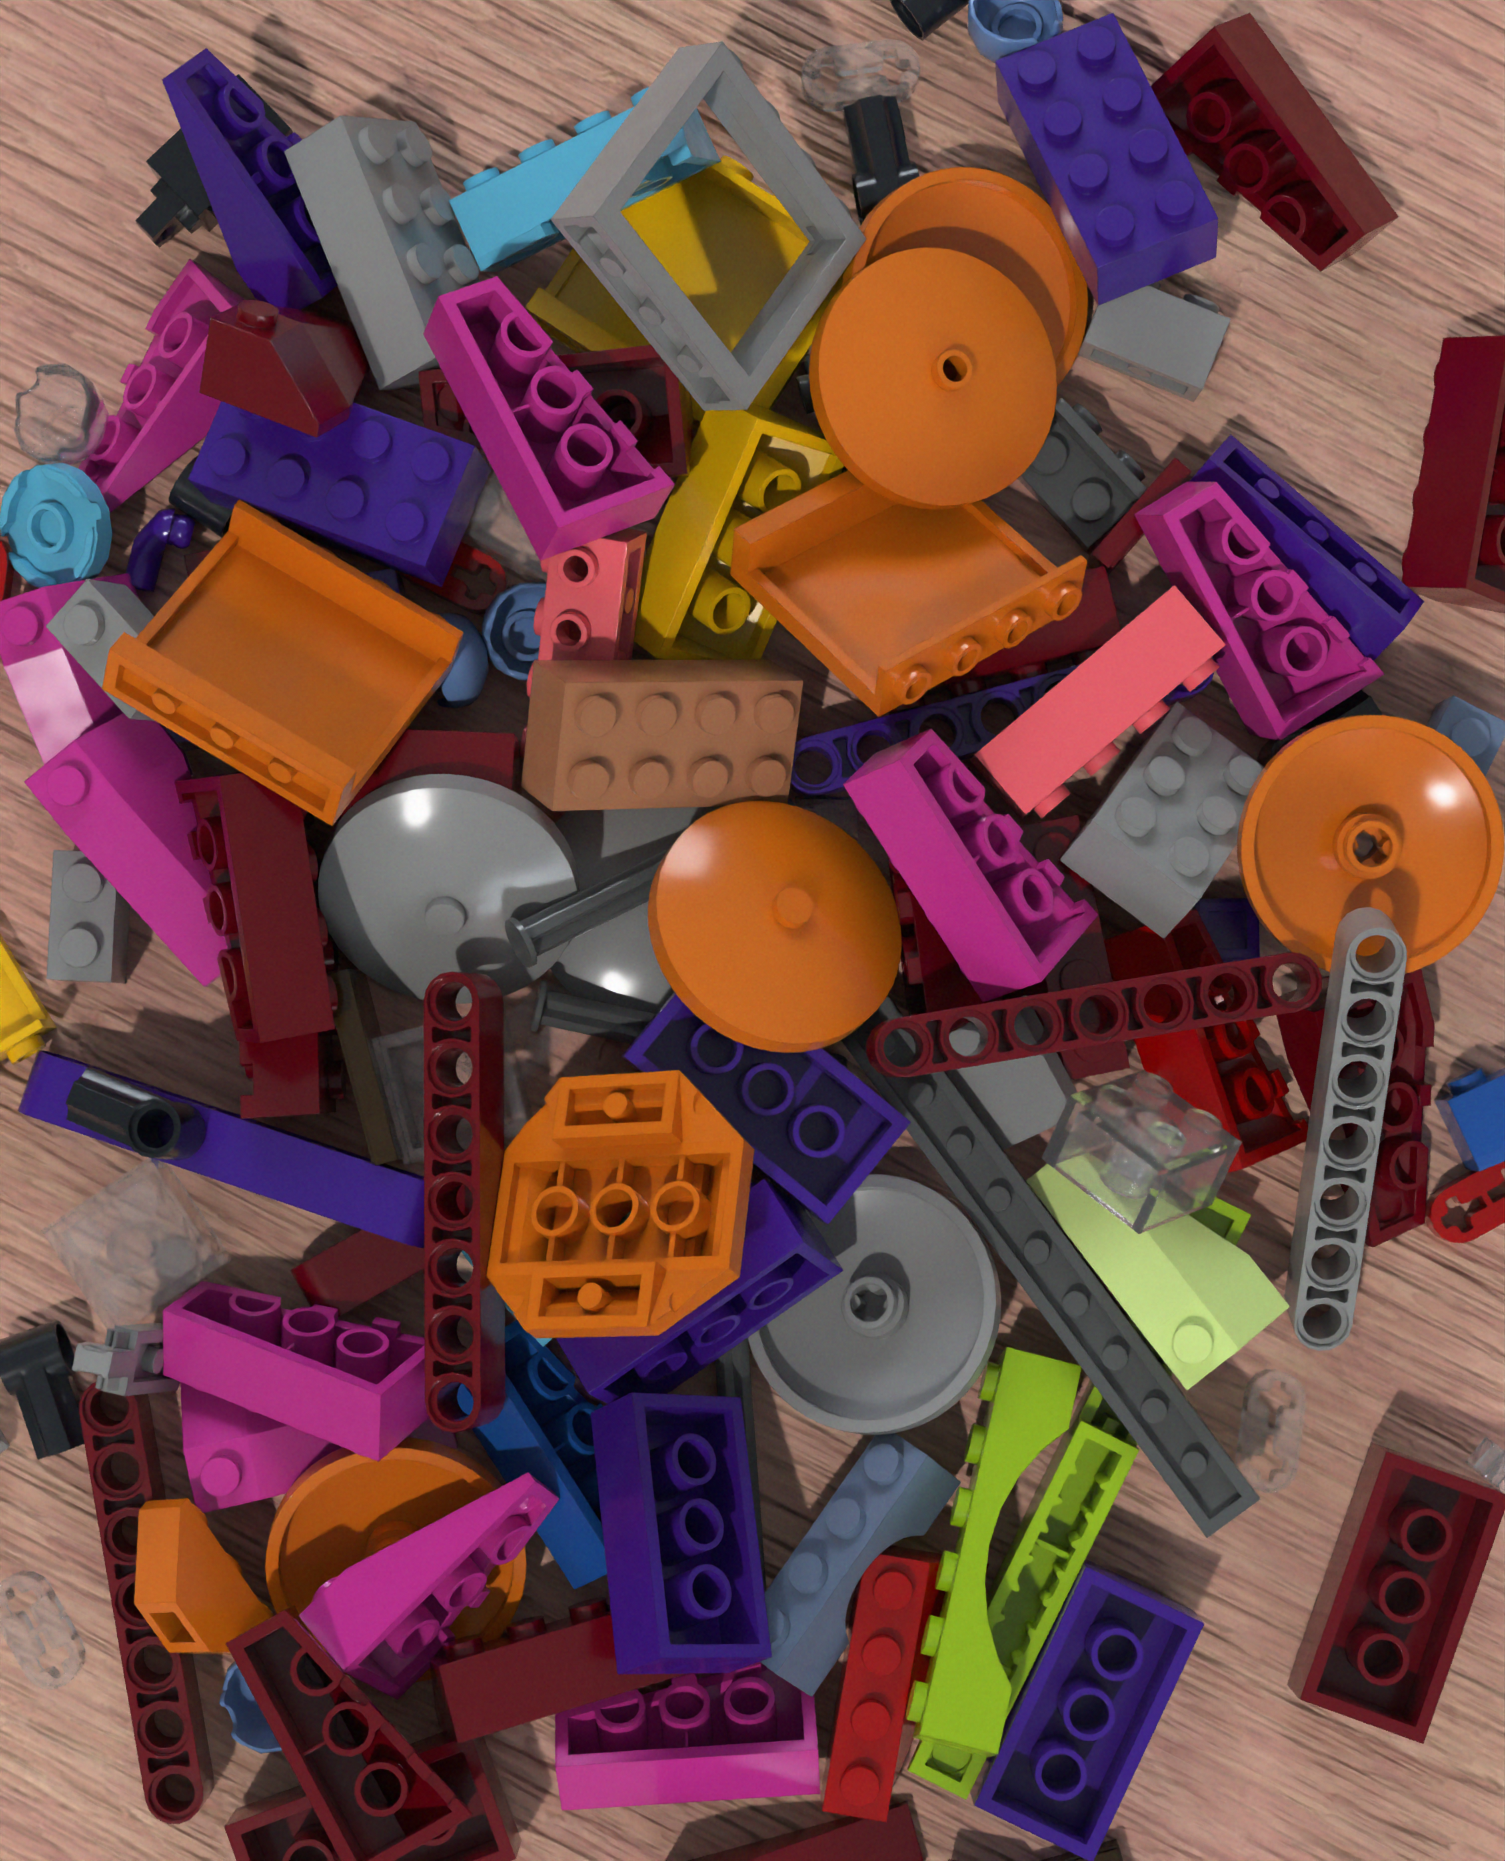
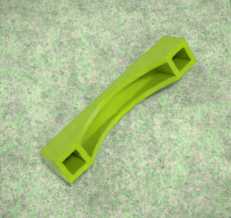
M1006 1347L998 1356L997 1363L988 1361L984 1368L978 1392V1399L988 1401L983 1426L972 1424L964 1454V1461L974 1464L968 1489L958 1487L950 1516V1525L960 1527L954 1552L944 1550L936 1577L935 1589L945 1591L940 1617L929 1615L921 1644V1654L931 1656L925 1682L914 1681L906 1711V1720L916 1722L912 1738L986 1757L998 1755L1012 1686L997 1656L987 1616L985 1577L989 1544L1000 1510L1019 1476L1042 1450L1069 1429L1082 1369L1080 1365Z

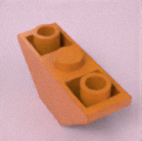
M188 1498L146 1501L139 1509L135 1606L169 1653L231 1655L226 1645L227 1642L273 1617L274 1614L264 1603L258 1600L242 1577V1569L239 1563L224 1551L208 1528V1520L205 1514L196 1505L192 1504Z

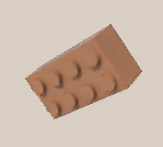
M769 659L534 660L521 787L551 811L717 807L746 801H773L788 804L804 680Z

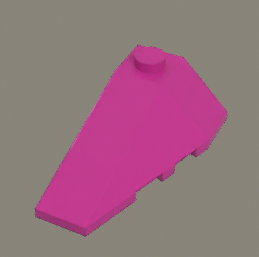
M192 259L188 260L154 309L145 329L155 336L140 367L129 363L120 380V383L126 385L123 403L116 416H107L100 422L78 468L99 487L110 513L207 436L221 403L217 399L199 393L210 318L239 304V302L245 299Z
M128 573L92 579L126 585L138 598L136 588L132 585L131 576ZM86 580L45 586L0 601V656L44 765L76 738L123 714L121 709L46 627Z
M123 713L73 740L25 780L24 783L82 853L204 987H208L221 976L217 957L219 951L227 949L225 937L217 935L211 923L208 924L203 898L207 896V891L212 883L209 871L204 866L202 860H193L187 834L191 831H197L198 825L192 802L179 803L174 781L192 779L193 772L185 752L163 725L156 721L129 719Z
M180 1382L183 1453L194 1503L203 1513L286 1494L292 1484L309 1467L326 1455L342 1448L339 1445L314 1435L303 1433L294 1427L262 1414L248 1411L242 1406L207 1392L196 1390L192 1386ZM430 1418L407 1436L430 1440L453 1449L458 1448L456 1433L441 1430L432 1423Z
M526 1473L348 1567L339 1576L329 1579L318 1588L313 1596L312 1603L299 1617L343 1672L398 1700L430 1668L429 1659L445 1653L443 1644L456 1638L449 1627L467 1605L470 1608H479L491 1592L485 1586L487 1576L496 1565L508 1563L517 1557L559 1501V1497L538 1479Z

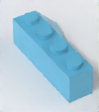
M649 87L639 91L630 98L634 107ZM634 107L614 117H611L609 111L592 115L574 126L577 136L557 146L553 139L537 143L519 153L518 157L522 164L500 174L497 167L490 168L463 182L466 192L449 200L480 271L500 272L566 239L551 221V218ZM697 107L620 211L721 162Z

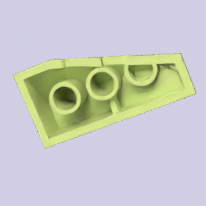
M1077 1141L1026 1180L1186 1390L1190 1389L1234 1355L1290 1307L1249 1254Z

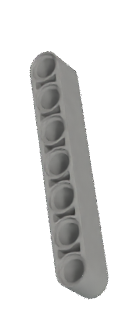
M1371 907L1357 908L1347 913L1339 922L1335 934L1284 1294L1285 1301L1290 1306L1287 1312L1299 1341L1308 1348L1318 1351L1331 1350L1341 1345L1349 1336L1353 1324L1407 962L1406 946L1391 919L1381 910ZM1374 935L1386 937L1384 946L1377 953L1369 956L1356 954L1357 947L1363 939ZM1368 998L1377 1000L1375 1008L1368 1015L1360 1018L1347 1016L1349 1008L1355 1002ZM1362 1061L1368 1063L1364 1072L1354 1079L1338 1077L1342 1068L1351 1062ZM1354 1123L1358 1125L1353 1135L1346 1139L1335 1140L1330 1138L1332 1131L1342 1124ZM1345 1184L1349 1186L1346 1193L1337 1199L1327 1200L1321 1198L1325 1190L1333 1185ZM1335 1244L1340 1246L1339 1250L1329 1258L1318 1259L1313 1257L1314 1253L1325 1245ZM1315 1305H1331V1308L1319 1317L1304 1316Z

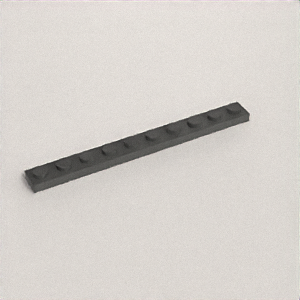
M887 995L877 1011L857 1030L842 1039V1043L884 1100L911 1121L906 1130L1203 1534L1208 1538L1259 1501V1495L947 1073L943 1071L913 1077H887L878 1073L870 1064L866 1054V1041L870 1032L881 1022L904 1017L890 996ZM895 1029L887 1035L884 1042L886 1058L898 1067L907 1065L913 1059L915 1043L908 1032L902 1029Z

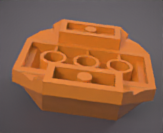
M680 1070L560 1077L545 1096L546 1104L525 1123L504 1151L486 1277L514 1312L513 1315L523 1329L535 1338L659 1336L740 1277L754 1148ZM632 1210L627 1220L619 1225L622 1217Z

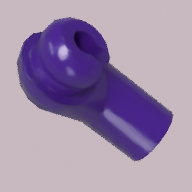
M175 508L161 509L136 535L126 573L130 574L132 585L136 589L154 593L166 544L174 545L180 549L187 548L190 545L195 521L191 516L174 513Z

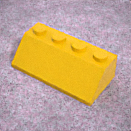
M751 403L747 410L705 411L691 445L689 475L678 476L644 557L634 642L654 657L663 660L761 659L777 619L730 575L734 528L841 474L844 465L831 449L823 433Z

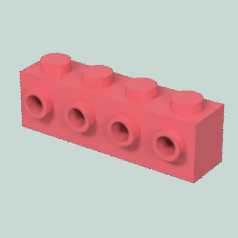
M626 528L540 561L542 572L547 573L545 597L539 600L534 615V633L540 636L538 660H632L647 532ZM534 662L530 667L527 679L528 697L531 694ZM527 724L524 727L520 742V756L522 759H524Z
M1174 585L974 754L970 761L1020 820L1032 809L1042 819L1071 794L1063 784L1082 767L1092 776L1121 752L1113 741L1126 729L1133 725L1141 735L1168 712L1170 708L1162 700L1181 683L1191 692L1215 672L1220 666L1214 661L1212 656L1226 644Z

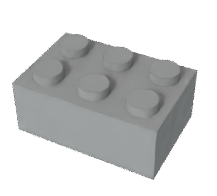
M1176 702L1141 744L1060 858V861L1164 939L1200 900L1237 844L1239 821L1244 803L1264 766L1179 702Z

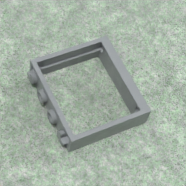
M723 41L678 48L551 218V221L704 411L748 409L867 239L851 218L848 207L834 195L818 173L811 156L799 147L780 121V115L776 108L764 99L743 70V64L740 59L726 47ZM702 99L705 100L809 240L808 245L732 352L727 349L620 212Z

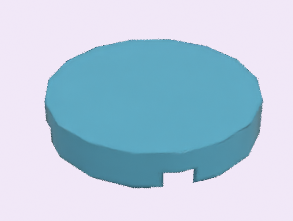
M65 463L37 465L15 476L2 498L0 511L1 537L8 536L9 545L13 551L9 552L10 562L13 568L29 584L41 588L98 577L110 553L113 535L110 512L99 487L82 470Z

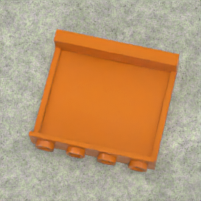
M848 470L734 528L730 575L866 706L880 717L902 704L914 703L927 690L952 676H962L968 673L979 661L999 650L1018 645L1028 634L1053 620L1060 621L1067 618L1079 606L1081 601L1087 560L1080 555L1057 568L982 500L951 509L929 510L899 504L874 492Z
M239 499L234 505L228 532L136 638L124 632L109 649L102 689L333 826L451 672L464 632L449 624L442 616L427 611L393 591L383 581L373 579L339 559L329 549L312 543L282 525L273 516L262 513Z

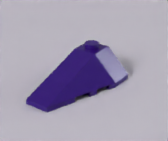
M205 48L163 78V84L237 272L257 300L274 306L301 310L323 298L337 286L284 151L302 139L295 132L286 137L265 117L262 100Z

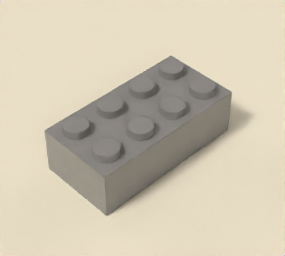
M340 115L284 151L379 390L420 389L418 371L441 369L423 335L436 300L440 295L480 282L478 277L479 267L474 255L465 245L455 220V213L449 202L451 197L442 188L432 163L431 146L425 135L419 130L417 123L413 121Z

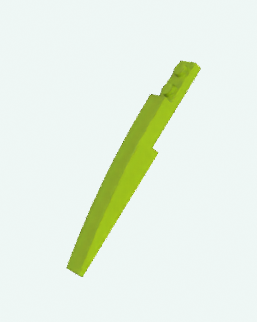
M1191 1184L1179 1206V1209L1235 1246L1251 1217V1214ZM1124 1310L1123 1313L1126 1315L1131 1324L1134 1326V1328L1146 1342L1148 1347L1151 1349V1351L1154 1353V1355L1166 1369L1168 1374L1172 1376L1173 1372L1171 1371V1369L1167 1366L1164 1360L1160 1357V1355L1156 1352L1153 1346L1149 1343V1341L1145 1338V1336L1142 1334V1332L1139 1330V1328L1136 1326V1324ZM1091 1380L1070 1420L1069 1429L1064 1432L986 1596L988 1622L997 1656L1012 1686L1006 1718L1139 1452L1137 1442ZM920 1740L907 1769L909 1772L966 1800L987 1757Z

